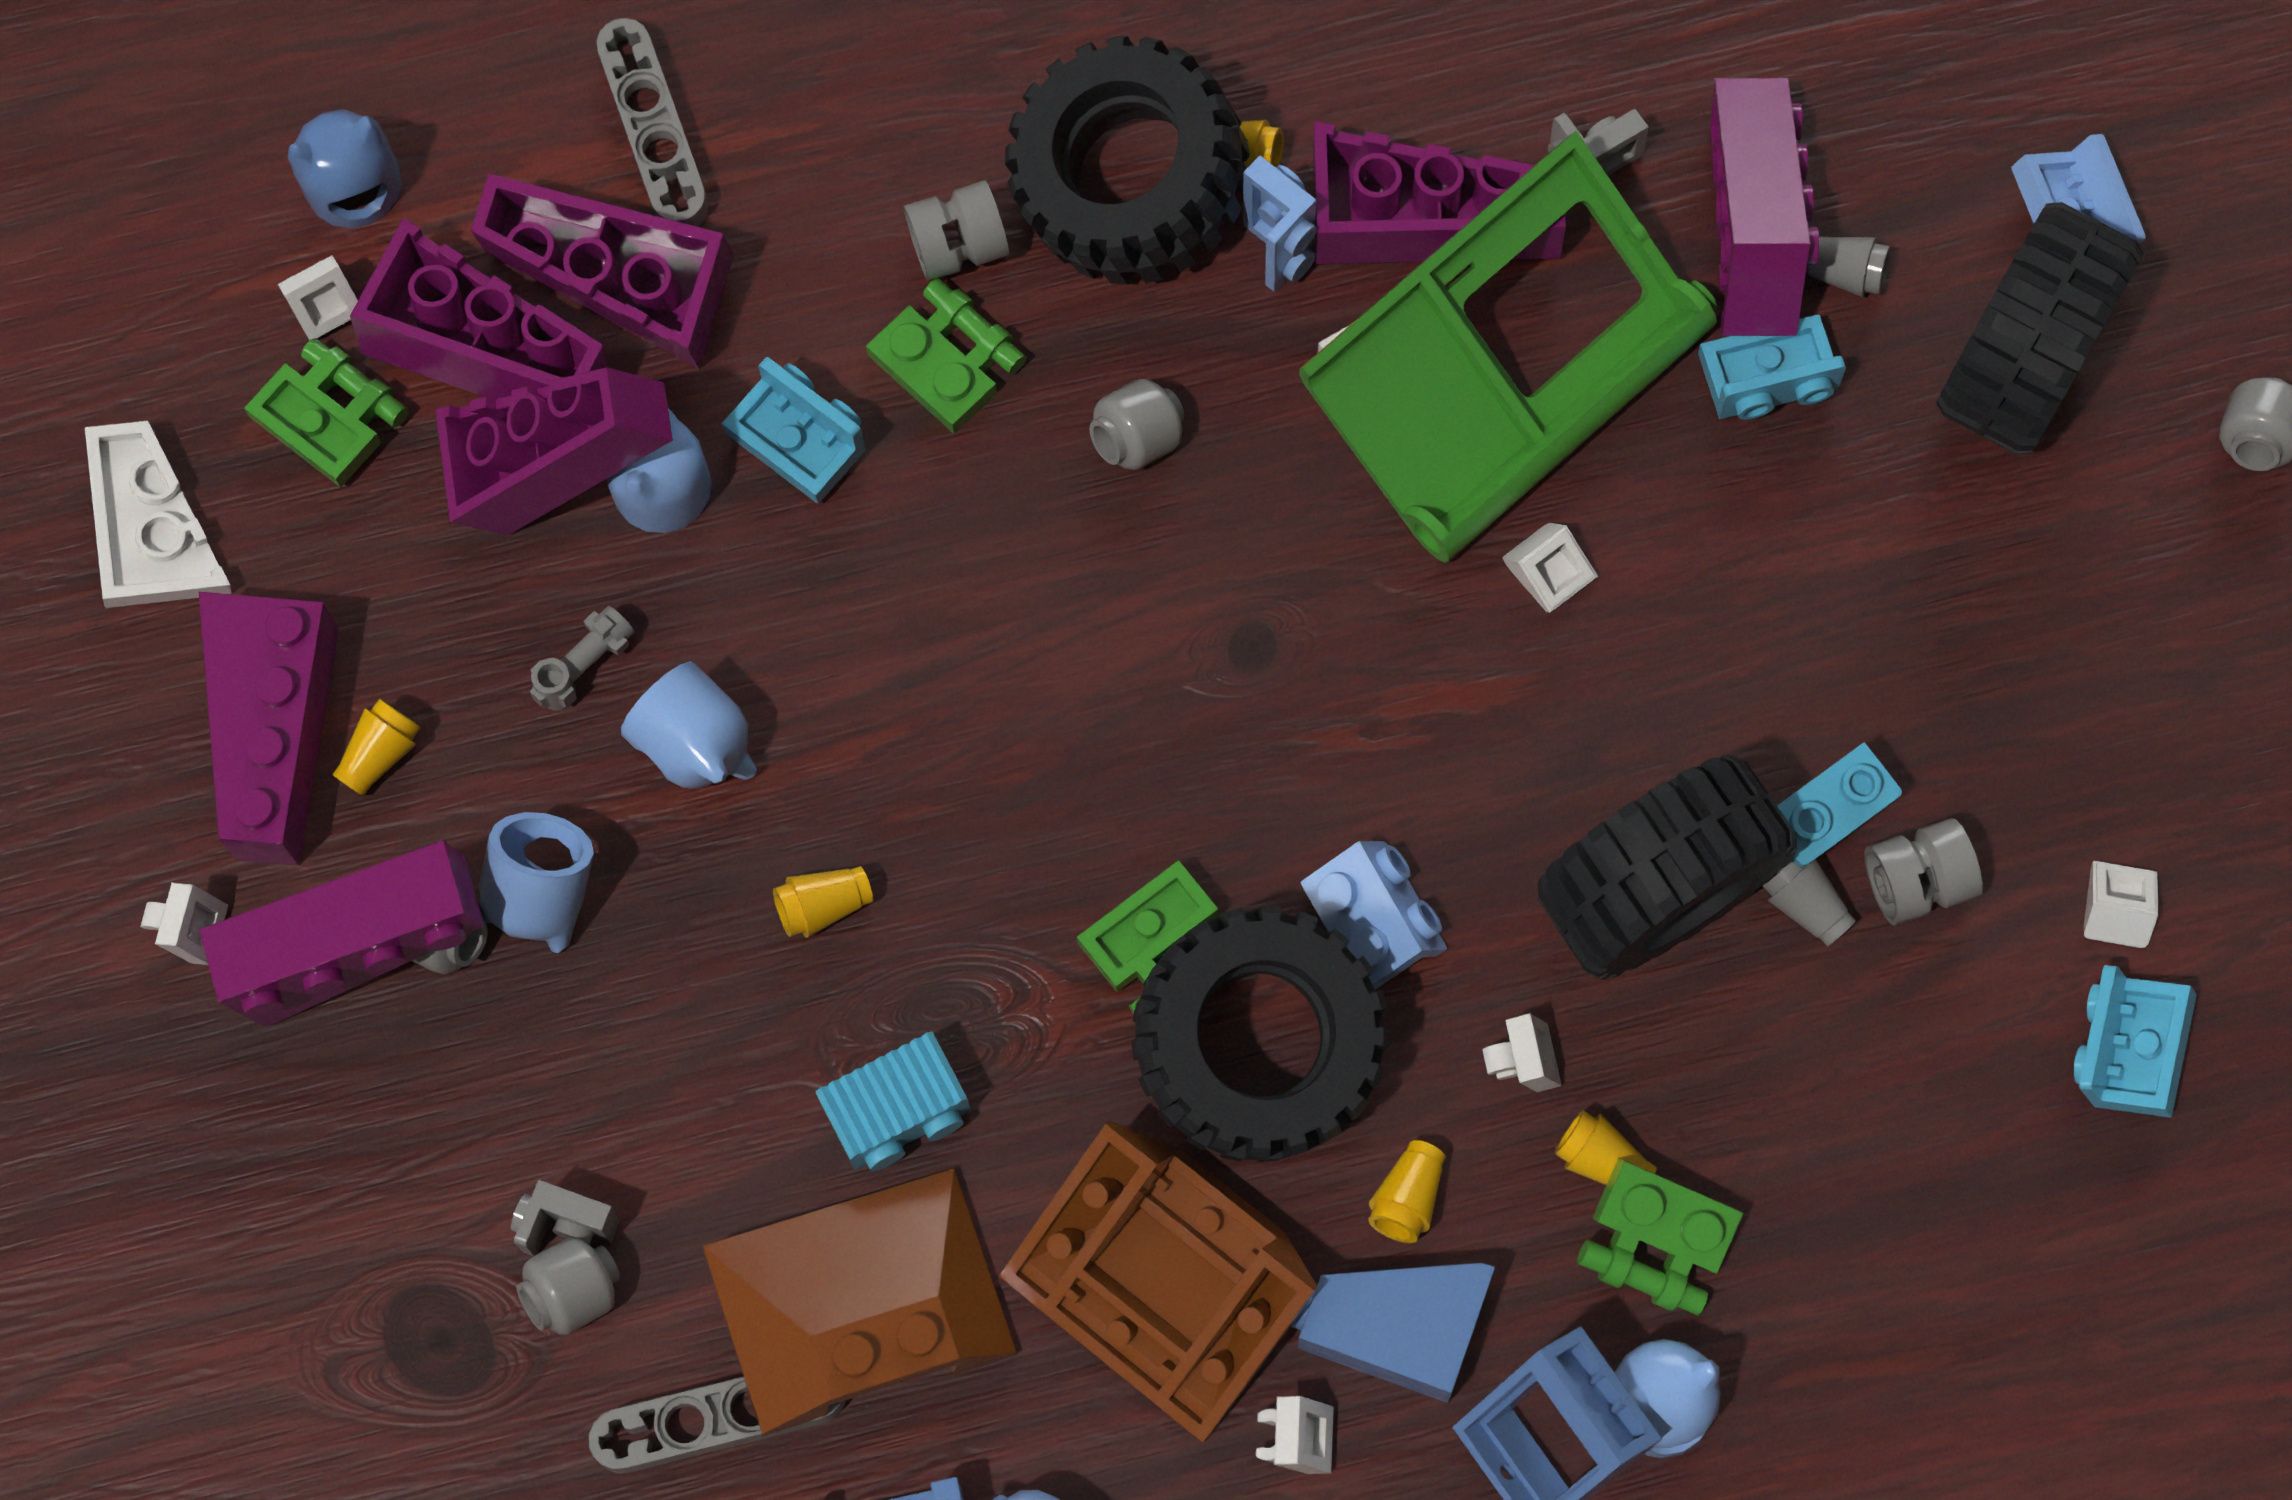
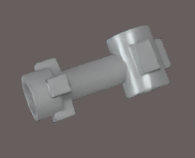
M607 606L600 614L594 610L584 620V624L590 632L561 660L546 658L540 660L531 669V680L534 686L530 693L533 700L543 709L562 710L568 708L577 699L574 682L607 650L619 656L629 646L627 639L634 633V630L614 608Z

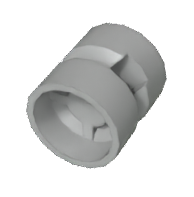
M986 180L953 190L951 200L945 203L937 196H933L903 207L911 239L927 282L960 272L962 262L968 259L976 266L1010 255L999 211ZM954 220L960 241L947 244L942 225Z
M1950 818L1918 829L1912 842L1905 836L1899 835L1869 845L1864 851L1865 866L1872 892L1884 917L1894 926L1928 915L1934 902L1947 909L1979 898L1982 894L1983 882L1976 853L1964 828L1956 819Z

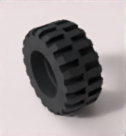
M1128 36L1109 37L1107 39L1108 47L1097 49L1093 42L1075 48L1078 57L1068 63L1063 64L1061 59L1058 58L1045 69L1050 77L1041 86L1032 82L1022 96L1028 106L1024 113L1017 111L1013 114L1008 129L1017 143H1009L1005 147V166L1012 174L1008 180V185L1012 198L1022 209L1021 214L1050 251L1064 264L1070 262L1078 273L1092 279L1100 277L1101 273H1103L1112 284L1128 285L1132 282V274H1139L1145 283L1163 280L1165 277L1163 269L1175 265L1180 273L1196 264L1191 255L1203 246L1211 252L1223 240L1218 232L1219 227L1223 222L1230 225L1234 224L1242 209L1235 198V193L1243 194V172L1247 169L1243 162L1250 157L1247 138L1240 128L1242 123L1216 79L1206 67H1199L1191 54L1179 47L1168 51L1162 40L1149 37L1140 39L1139 46H1134ZM1142 118L1162 120L1173 124L1177 128L1178 147L1174 161L1164 178L1149 192L1134 200L1119 204L1094 203L1081 196L1079 192V176L1083 161L1092 145L1105 132L1126 121Z
M2063 202L2046 203L2000 282L1936 401L1942 415L2016 455L2032 454L2144 254L2137 241Z
M1723 755L1719 759L1714 757L1704 761L1700 766L1691 767L1679 773L1675 778L1667 782L1664 781L1650 789L1647 794L1635 801H1631L1619 809L1612 817L1602 821L1588 831V834L1580 841L1573 843L1563 852L1564 855L1553 861L1546 869V873L1539 878L1538 901L1586 973L1601 980H1605L1608 977L1614 978L1627 970L1631 971L1643 965L1646 961L1664 954L1673 946L1689 939L1708 924L1727 914L1734 906L1745 901L1759 887L1768 883L1777 875V871L1784 868L1791 861V857L1796 854V834L1746 761L1731 755Z
M1260 906L1257 910L1243 911L1242 908L1222 912L1218 917L1206 922L1204 920L1187 931L1165 952L1163 957L1152 968L1143 984L1145 986L1140 999L1136 1002L1132 1022L1136 1023L1135 1038L1131 1041L1133 1060H1138L1142 1077L1138 1080L1146 1097L1152 1096L1161 1110L1157 1114L1169 1128L1175 1126L1187 1136L1185 1141L1201 1150L1208 1148L1220 1153L1221 1158L1241 1161L1243 1159L1258 1160V1163L1278 1161L1286 1157L1297 1156L1328 1142L1340 1134L1349 1122L1357 1119L1369 1104L1367 1098L1372 1089L1379 1086L1385 1067L1380 1064L1383 1051L1389 1049L1390 1028H1383L1382 1012L1388 1008L1383 990L1375 992L1369 975L1374 972L1364 955L1357 959L1346 947L1350 940L1334 928L1331 932H1328L1316 925L1318 918L1301 911L1295 915L1281 913V907ZM1269 974L1289 982L1307 999L1317 1018L1320 1031V1046L1315 1063L1299 1084L1284 1093L1258 1097L1237 1092L1222 1083L1212 1073L1202 1055L1199 1043V1023L1203 1009L1209 998L1221 985L1242 975Z

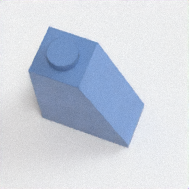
M1484 1263L1321 1275L1318 1289L1290 1327L1301 1330L1298 1341V1349L1448 1403L1495 1267Z

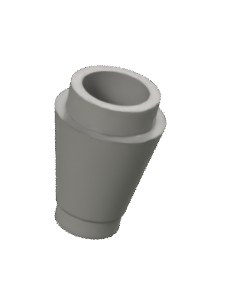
M1819 237L1817 265H1807L1806 274L1809 277L1863 298L1867 292L1880 295L1888 272L1891 246L1877 244V237Z
M1791 858V861L1784 868L1777 871L1775 877L1762 885L1771 895L1767 899L1769 903L1793 919L1816 938L1819 937L1826 946L1836 941L1856 921L1848 912L1847 907L1816 859L1805 867H1799Z

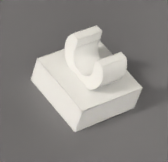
M333 255L278 284L309 340L318 338L350 321V315L358 302Z
M171 883L166 904L147 902L140 927L148 930H158L155 944L189 963L208 965L199 929L225 920L228 904L192 884Z
M1531 1013L1506 1020L1510 1042L1499 1043L1482 1049L1488 1075L1496 1074L1498 1080L1518 1076L1519 1083L1535 1092L1562 1086L1548 1024Z
M1302 1396L1277 1397L1276 1410L1265 1409L1258 1413L1257 1422L1276 1426L1275 1445L1270 1448H1256V1457L1273 1462L1274 1465L1305 1474H1330L1334 1406Z

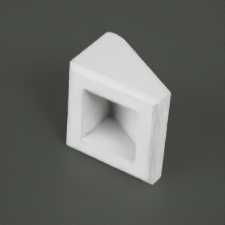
M1547 523L1502 557L1509 570L1548 613L1552 612L1598 577L1566 525Z
M2093 861L2090 870L2084 919V936L2088 939L2138 948L2146 947L2149 944L2158 917L2157 872Z

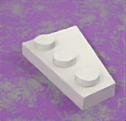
M141 421L85 427L101 588L105 608L199 598V592L232 594L230 583L222 567L219 566L197 518H195L180 489V484L149 422Z

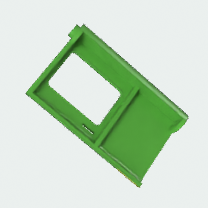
M1576 130L1299 369V375L1309 393L1415 538L1431 555L1446 563L1454 558L1716 326L1717 319L1714 310L1717 308V304L1710 291L1697 281L1688 283L1685 280L1678 279L1649 237L1647 230L1638 221ZM1582 202L1642 288L1641 298L1539 389L1526 397L1517 388L1466 316L1464 303L1472 293L1572 206ZM1468 265L1470 266L1463 274H1461L1448 287H1446V285L1450 283L1456 276H1458L1463 270H1465L1468 267Z

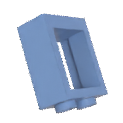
M1582 1327L1573 1330L1536 1352L1452 1427L1503 1500H1590L1662 1440ZM1539 1385H1541L1597 1464L1596 1467L1570 1488L1567 1487L1513 1411V1408ZM1500 1469L1508 1474L1509 1479L1503 1477Z

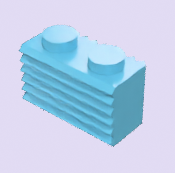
M932 1031L925 1033L920 1038L913 1039L910 1043L902 1045L897 1050H892L887 1055L878 1057L875 1061L869 1062L862 1068H857L850 1074L843 1075L839 1080H834L827 1086L820 1087L815 1091L855 1171L865 1165H868L872 1172L892 1165L905 1155L902 1146L925 1134L929 1141H936L950 1135L964 1124L961 1116L971 1111L968 1098Z

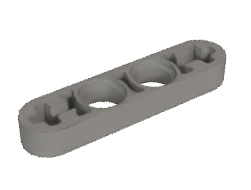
M628 18L615 19L606 24L599 32L596 41L597 51L654 214L657 217L700 227L706 220L709 211L707 197L649 33L636 20ZM626 40L629 41L633 48V54L638 67L637 70H632L627 73L622 55L618 51L617 46L618 43ZM650 88L658 92L660 98L654 108L649 111L638 112L627 106L629 96L638 89ZM658 139L671 140L678 146L676 155L665 163L651 162L645 157L647 147ZM678 178L683 196L687 200V210L683 212L676 211V208L672 205V198L666 181Z
M744 1377L610 1410L602 1414L593 1423L589 1433V1448L593 1457L607 1470L615 1473H631L827 1423L835 1419L843 1410L846 1400L829 1405L827 1416L762 1437L759 1424L754 1427H745L739 1425L732 1415V1407L736 1398L748 1391ZM682 1407L696 1408L704 1417V1428L701 1435L690 1443L673 1441L668 1433L670 1416ZM655 1414L654 1430L663 1446L662 1450L652 1452V1442L648 1438L629 1444V1456L619 1459L612 1449H604V1442L609 1441L614 1436V1426L622 1424L629 1434L648 1431L649 1428L644 1421V1417Z

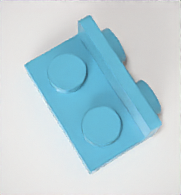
M1865 742L1777 805L1796 834L1797 851L1791 858L1797 866H1807L1901 796V788Z

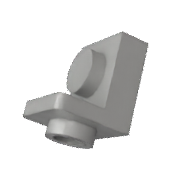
M1633 109L1618 119L1614 116L1602 119L1583 138L1569 117L1562 113L1553 119L1548 150L1550 153L1577 130L1607 176L1644 155L1649 127L1636 109Z
M538 1179L533 1194L525 1193L519 1200L512 1217L511 1231L516 1232L514 1243L526 1254L535 1256L540 1249L551 1221L556 1223L553 1229L555 1234L565 1239L568 1237L580 1238L590 1245L593 1237L612 1243L621 1218L610 1205Z

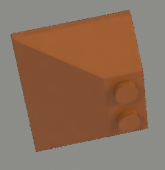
M1111 1121L1103 1126L999 1274L1002 1280L1202 1443L1209 1438L1318 1289V1286L1282 1229L1183 1150Z
M954 1168L703 1245V1252L762 1437L827 1416L829 1405L948 1367L951 1368L952 1374L956 1375L1015 1356L1017 1353Z

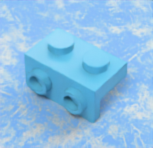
M1819 314L1799 319L1797 336H1729L1701 343L1698 351L1719 420L1736 415L1741 420L1755 419L1771 412L1776 405L1797 400L1800 405H1811L1821 402L1832 396L1834 391L1839 389L1846 370L1843 357H1833Z
M766 357L758 365L762 379L721 423L724 433L819 504L866 451L862 431L859 427L862 421L842 401L833 399L831 403H828L813 391L815 388L814 384L800 369L790 363H787L782 368L772 359Z
M2104 965L2100 984H2093L2088 995L2087 1017L2091 1023L2087 1046L2081 1045L2078 1048L2074 1062L2075 1082L2079 1084L2080 1090L2094 1107L2172 1118L2197 996L2190 985L2130 979L2125 977L2118 966Z

